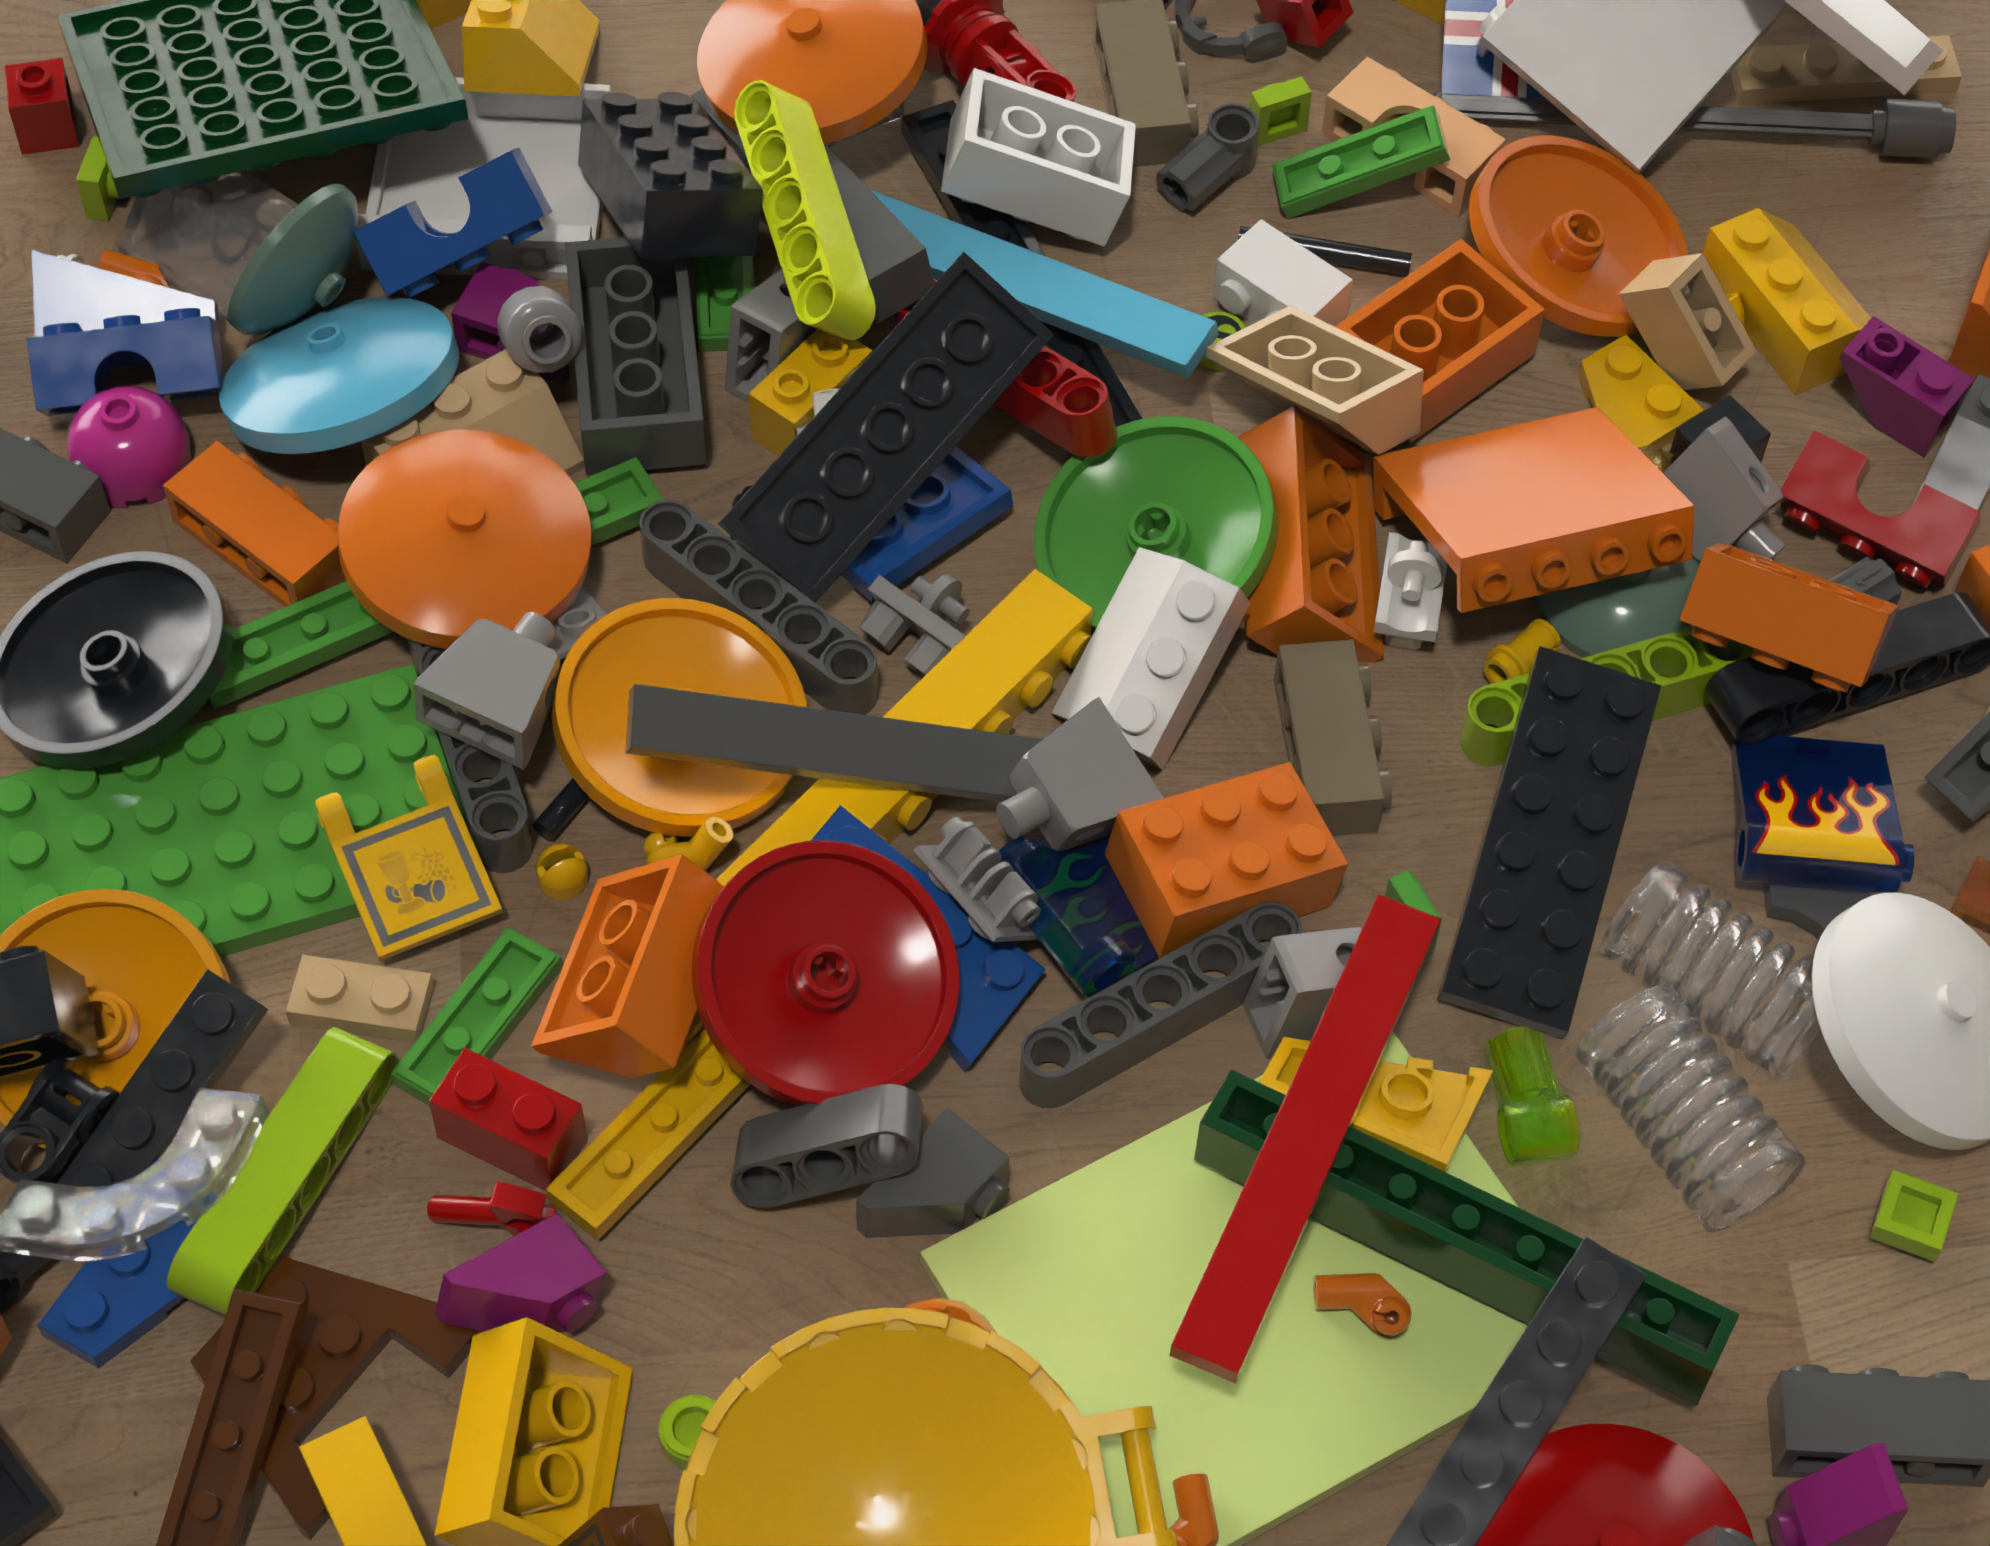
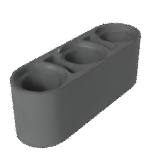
M885 1084L828 1098L821 1104H805L746 1121L739 1131L730 1183L734 1195L740 1201L750 1206L760 1208L775 1207L899 1176L910 1171L916 1164L919 1152L923 1116L921 1098L913 1090L905 1086Z

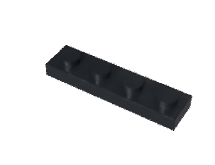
M207 969L51 1191V1194L63 1205L64 1209L106 1236L138 1193L155 1174L269 1009Z

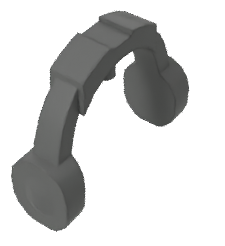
M1175 0L1176 23L1178 29L1183 34V42L1199 55L1203 53L1220 56L1245 55L1251 62H1260L1277 56L1287 46V35L1282 25L1276 22H1267L1250 27L1242 32L1240 36L1217 37V35L1205 32L1199 28L1207 25L1204 15L1192 19L1189 17L1196 0Z

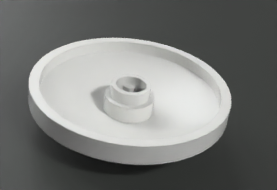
M1895 892L1872 895L1861 900L1829 923L1822 933L1815 950L1812 966V992L1818 1022L1826 1044L1839 1069L1861 1099L1878 1116L1901 1133L1918 1142L1941 1149L1962 1150L1980 1146L1990 1140V947L1960 918L1924 898Z

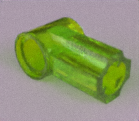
M1529 1026L1506 1029L1497 1037L1487 1040L1485 1055L1489 1069L1493 1070L1492 1080L1500 1104L1497 1113L1499 1138L1508 1163L1514 1164L1577 1154L1580 1146V1132L1576 1110L1569 1095L1560 1094L1543 1033L1533 1031Z

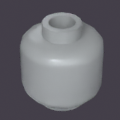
M543 286L526 287L513 293L503 304L497 319L498 335L509 356L522 368L535 373L554 372L566 366L576 356L582 341V325L575 310L557 291Z

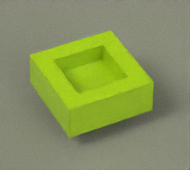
M1303 76L1281 83H1272L1262 89L1251 92L1249 108L1257 115L1259 121L1257 146L1307 131L1312 91Z
M92 136L76 177V183L86 218L109 221L119 197L99 139L96 136Z
M1893 1169L1887 1180L1869 1238L1936 1262L1942 1251L1959 1193Z

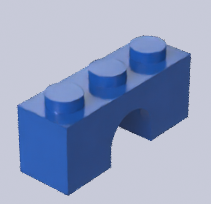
M519 147L458 177L470 203L469 218L459 232L446 233L432 227L424 218L416 201L405 204L353 231L387 296L403 288L407 298H410L440 283L434 273L435 271L455 262L461 272L491 257L486 245L507 235L513 246L544 230L539 218L551 213L552 209Z
M180 308L165 311V321L141 324L140 316L124 315L104 319L103 329L80 331L79 323H58L42 327L43 336L26 338L36 411L46 416L77 413L85 401L95 396L96 393L105 390L106 378L113 366L124 359L133 357L149 361L155 373L158 395L164 397L167 401L219 395L225 371L218 322L209 315L201 316L200 308Z

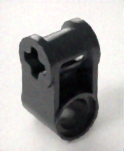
M58 1056L50 1061L38 1074L26 1099L5 1129L0 1133V1173L8 1180L32 1193H36L40 1189L45 1193L53 1190L120 1094L119 1091L111 1086H105L101 1089L73 1071L74 1065L72 1061L63 1056ZM68 1094L80 1100L81 1104L79 1106L73 1104L66 1099V1096ZM36 1143H44L46 1156L42 1164L31 1172L23 1173L21 1158L24 1152Z

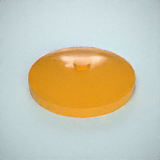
M683 598L650 599L626 605L605 615L591 625L572 646L563 662L553 697V732L557 748L571 776L580 788L607 812L622 821L650 832L670 836L693 837L709 817L714 816L725 820L732 829L750 822L770 808L790 784L794 775L625 753L629 690L634 684L807 707L803 686L790 660L781 648L752 622L728 609L707 602Z
M93 889L66 894L35 907L16 920L0 936V953L15 947L37 946L40 951L45 950L85 977L100 1054L72 1061L74 1065L73 1071L101 1089L105 1086H111L119 1091V1093H121L207 969L230 983L228 973L219 954L211 942L194 924L168 905L136 892L119 889ZM43 1069L0 1080V1122L7 1126L26 1099L33 1082ZM217 1085L214 1087L210 1095L207 1097L201 1108L206 1104L212 1093L215 1091ZM68 1094L66 1096V1099L78 1106L81 1104V1101ZM44 1143L35 1144L46 1150Z

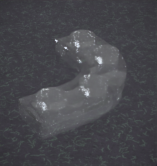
M200 1087L174 1140L163 1155L153 1165L136 1177L110 1186L77 1187L20 1179L0 1217V1251L71 1261L104 1260L147 1249L144 1239L166 1230L182 1219L187 1227H189L206 1214L225 1195L243 1168L270 1113L263 1096Z

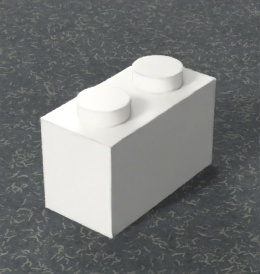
M1260 219L1217 259L1213 297L1226 310L1242 316L1252 324L1291 305L1332 326H1336L1347 318L1353 279Z

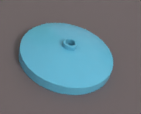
M376 297L343 302L310 312L292 324L271 331L251 345L236 359L225 374L221 390H219V402L233 435L252 448L279 454H303L336 449L381 434L424 409L445 389L454 376L459 362V347L447 317L439 309L425 302L400 297Z

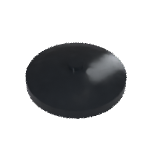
M136 551L110 555L83 564L63 574L27 601L0 635L1 731L13 746L25 756L42 764L59 768L80 769L104 766L128 759L154 747L180 729L199 711L214 692L223 676L230 657L233 640L231 616L225 601L210 578L200 568L181 557L167 553Z

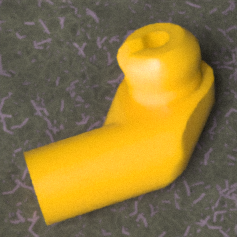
M713 816L709 817L690 841L677 843L676 836L653 832L646 837L643 843V851L647 856L646 865L683 854L702 870L706 871L733 839V830L725 820Z

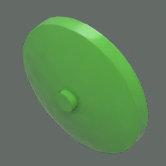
M1161 416L1132 421L1116 427L1118 433L1116 442L1108 451L1094 457L1073 455L1063 465L1048 486L1041 501L1034 527L1033 543L1038 571L1093 608L1091 634L1096 630L1139 547L1184 560L1239 587L1248 598L1264 576L1276 546L1278 535L1277 502L1261 463L1246 444L1235 435L1212 423L1195 418Z

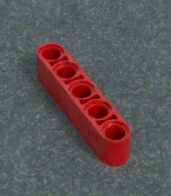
M919 300L894 314L897 325ZM1046 346L1041 349L993 403L999 409L1071 454L1079 457L1101 455L1108 451L1117 439L1118 433L1106 384L1098 377Z

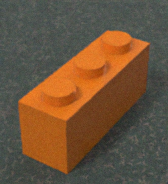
M215 441L163 484L173 522L284 607L346 581L339 558V524L331 518L322 520L306 507L302 498L292 488L286 485L278 487L266 478L260 467L248 455L244 453L236 455L220 442Z

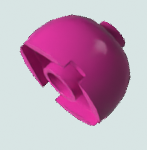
M116 386L96 393L95 396L82 404L69 425L67 437V456L69 461H81L89 471L100 475L108 505L112 508H128L126 501H138L146 498L148 505L162 501L166 498L163 484L192 461L190 437L178 410L164 397L159 396L158 393L139 386Z

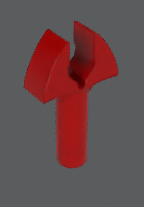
M495 1182L491 1197L434 1195L428 1202L427 1214L432 1222L501 1225L514 1237L555 1215L556 1207H544L547 1195L513 1184Z

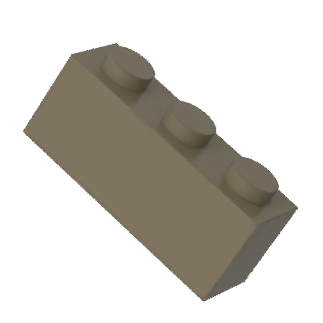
M1129 0L1095 4L1093 44L1108 113L1136 124L1133 167L1167 164L1189 145L1190 138L1198 137L1199 133L1195 103H1186L1185 95H1188L1189 92L1187 65L1185 61H1177L1175 56L1179 52V34L1176 20H1167L1163 0Z
M1353 639L1279 645L1274 686L1288 762H1291L1332 836L1377 833L1382 808L1390 807L1392 804V785L1388 769H1379L1376 753L1381 752L1382 738L1378 716H1368L1366 701H1369L1371 698V677L1368 664H1358Z

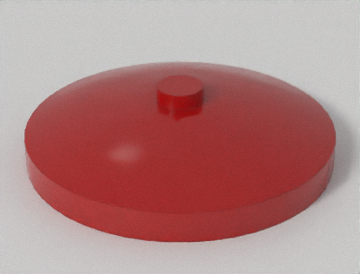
M817 840L793 843L771 850L747 864L725 884L708 907L699 926L692 957V983L695 1002L702 1024L722 1058L736 1073L760 1091L780 1101L801 1106L805 1104H821L825 1099L878 1085L896 1084L903 1086L916 1077L937 1054L953 1023L959 994V967L954 941L946 920L932 897L913 876L890 859L872 850L839 841Z
M1585 1424L1567 1427L1547 1434L1477 1546H1684L1687 1540L1714 1525H1718L1721 1528L1734 1529L1745 1534L1753 1541L1754 1539L1745 1514L1735 1496L1722 1479L1696 1455L1681 1445L1647 1430L1617 1424Z

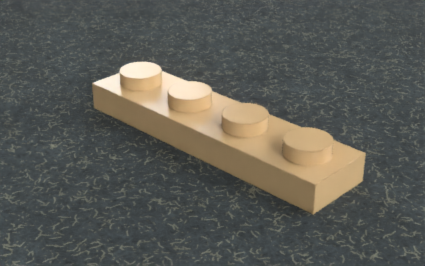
M1927 36L1943 51L1905 95L1957 92L1962 74L1950 36ZM1837 42L1752 47L1730 72L1738 105L1903 95Z

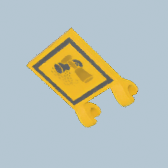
M430 755L414 762L416 783L427 806L355 833L340 794L337 792L330 793L315 801L318 819L332 847L379 961L503 913L501 904L452 794L441 762L436 755Z

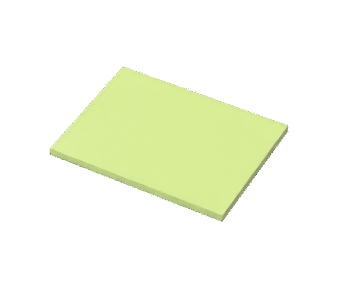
M1393 1032L1380 1061L1406 1065L1408 1057H1411V1055ZM1263 1075L1259 1076L1254 1080L1259 1082ZM1209 1102L986 1217L984 1220L982 1219L920 1251V1263L942 1298L963 1302L983 1314L999 1335L1020 1347L1040 1363L1042 1368L1060 1385L1068 1398L1071 1399L1081 1417L1133 1407L1152 1406L1156 1429L1149 1433L1167 1530L1179 1518L1173 1481L1181 1476L1202 1473L1208 1476L1219 1531V1538L1215 1546H1242L1468 1420L1529 1324L1310 1217L1236 1384L1169 1356L1171 1344L1244 1187V1184L1194 1160L1199 1124L1211 1104ZM1465 1133L1446 1173L1517 1206ZM1358 1273L1379 1274L1410 1304L1412 1312L1410 1324L1401 1334L1387 1337L1373 1331L1351 1309L1316 1310L1313 1288L1314 1276ZM1121 1438L1101 1441L1100 1448L1116 1537L1137 1535L1138 1529Z

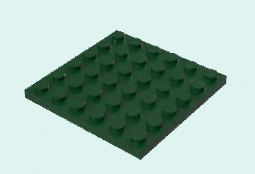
M123 0L58 14L61 32L119 199L130 196L139 198L150 197L158 194L165 188L187 183L207 184L216 181L222 175L249 169L254 171L268 170L277 166L280 162L306 156L314 158L325 157L333 154L337 149L363 143L382 144L398 135L420 130L439 131L449 127L452 123L468 120L465 98L416 0Z

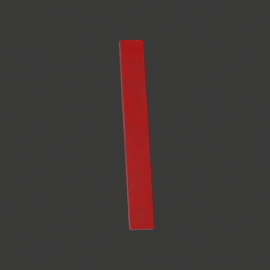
M1380 894L1377 895L1175 1335L1169 1356L1235 1384L1237 1383L1438 932L1441 918Z

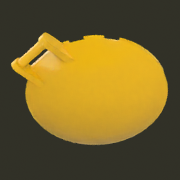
M915 1308L860 1310L817 1322L777 1342L771 1347L772 1350L756 1361L740 1378L737 1379L735 1377L716 1400L700 1426L702 1431L691 1452L687 1468L683 1470L680 1478L674 1521V1546H1178L1175 1530H1167L1149 1433L1156 1429L1152 1406L1133 1407L1081 1417L1071 1399L1068 1398L1060 1385L1042 1368L1041 1364L1011 1341L994 1331L990 1332L972 1323L952 1318L949 1314ZM1121 1438L1138 1529L1137 1535L1120 1538L1116 1537L1100 1448L1101 1441Z

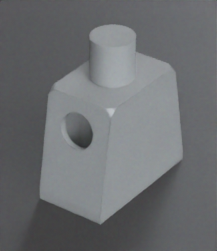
M782 269L731 306L725 390L749 402L748 393L817 330V328L806 325L799 320Z
M1725 416L1705 429L1663 474L1694 505L1693 556L1701 562L1706 548L1719 542H1724L1772 560L1783 550L1786 544L1762 519L1783 496L1781 490L1733 423Z
M534 612L525 613L513 631L488 619L476 620L415 681L414 695L417 721L524 770L551 712L555 688L560 674V656L554 649L549 648V645L556 636V629L553 624L544 616Z
M1098 697L1050 733L1020 759L1009 775L1010 783L1017 794L999 803L996 807V812L1001 826L1013 839H1017L1039 827L1051 848L1056 851H1064L1110 836L1118 811L1160 800L1164 797L1100 697Z
M1352 927L1272 937L1243 1002L1244 1009L1266 1059L1274 1056L1283 1037L1311 1041L1362 928Z

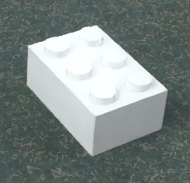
M974 68L950 120L941 192L956 196L964 202L977 203L1009 214L1021 221H1030L1063 232L1071 238L1086 240L1105 247L1130 197L1136 124Z

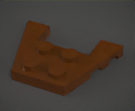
M283 1257L264 1278L255 1293L301 1303L308 1311L261 1466V1473L292 1516L293 1522L301 1534L311 1540L327 1522L329 1515L299 1450L301 1443L391 1340H395L444 1376L450 1378L468 1357L473 1335L484 1331L443 1324L435 1315L437 1305L435 1301ZM222 1326L190 1360L196 1375L203 1385H205Z

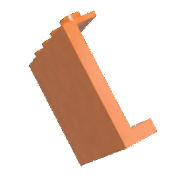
M1598 407L1373 456L1374 509L1383 520L1407 515L1457 574V609L1460 613L1692 560L1694 505Z

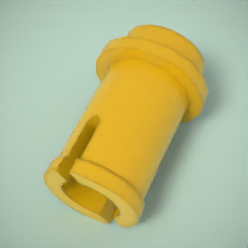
M1535 619L1508 644L1494 646L1488 651L1487 660L1484 663V672L1487 679L1493 684L1528 674L1539 646L1557 652L1560 651L1561 647L1558 645L1561 644V638L1558 632L1547 621Z

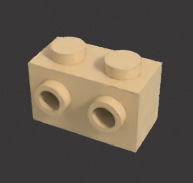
M1703 253L1653 260L1618 294L1658 366L1683 390L1723 386L1757 352Z

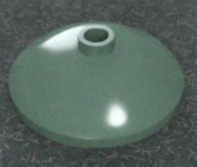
M331 184L319 189L297 205L274 228L253 255L235 286L227 314L231 326L244 335L264 334L292 324L309 314L319 304L322 307H326L337 298L346 282L342 275L354 252L356 237L353 231L357 229L359 217L356 197L349 189L341 184Z
M1693 556L1692 560L1534 596V600L1541 619L1547 621L1556 629L1561 638V644L1584 658L1692 627L1693 625L1680 621L1679 618L1700 561Z

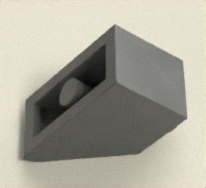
M947 1108L920 1135L918 1158L911 1170L899 1176L875 1181L856 1200L857 1230L866 1238L955 1234L971 1226L979 1216L984 1220L986 1217L996 1213L1009 1195V1156Z

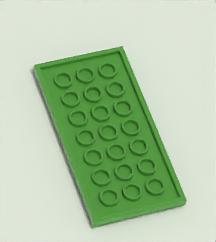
M414 664L178 729L154 747L112 764L80 769L46 765L0 778V936L16 920L35 907L66 894L93 889H119L136 892L168 905L194 924L211 942L220 957L361 917L332 847L318 819V811L315 806V801L318 798L330 793L337 792L340 794L355 833L427 806L416 783L414 762L430 755H436L441 762L452 794L465 821L436 730L416 719L414 683L418 676Z

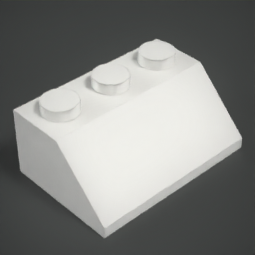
M1139 547L1059 697L1052 714L1067 721L1092 700L1100 697L1137 757L1163 770L1251 603L1239 587L1184 560Z

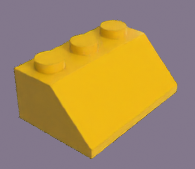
M472 0L462 24L464 91L580 97L600 32V20L580 0Z
M1760 208L1711 227L1703 254L1725 294L1739 293L1745 310L1744 329L1754 345L1794 395L1845 374L1846 371L1839 358L1843 350L1869 322L1871 317L1797 227Z
M528 1317L473 1335L434 1536L457 1546H558L599 1510L610 1507L633 1368Z

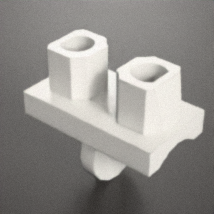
M1389 532L1373 633L1385 634L1384 643L1388 646L1417 650L1421 648L1422 640L1435 642L1447 562L1430 542L1413 541L1401 534Z

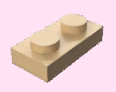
M302 954L286 1008L288 1022L292 1025L325 1030L336 1027L352 1034L415 1043L421 1036L434 988L432 974Z

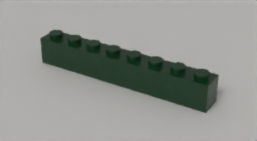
M1230 1069L1200 1121L1194 1160L1245 1185L1286 1095ZM1350 1127L1311 1214L1312 1218L1528 1324L1583 1241V1238L1353 1127ZM1620 1257L1646 1273L1647 1277L1597 1357L1697 1406L1740 1314Z

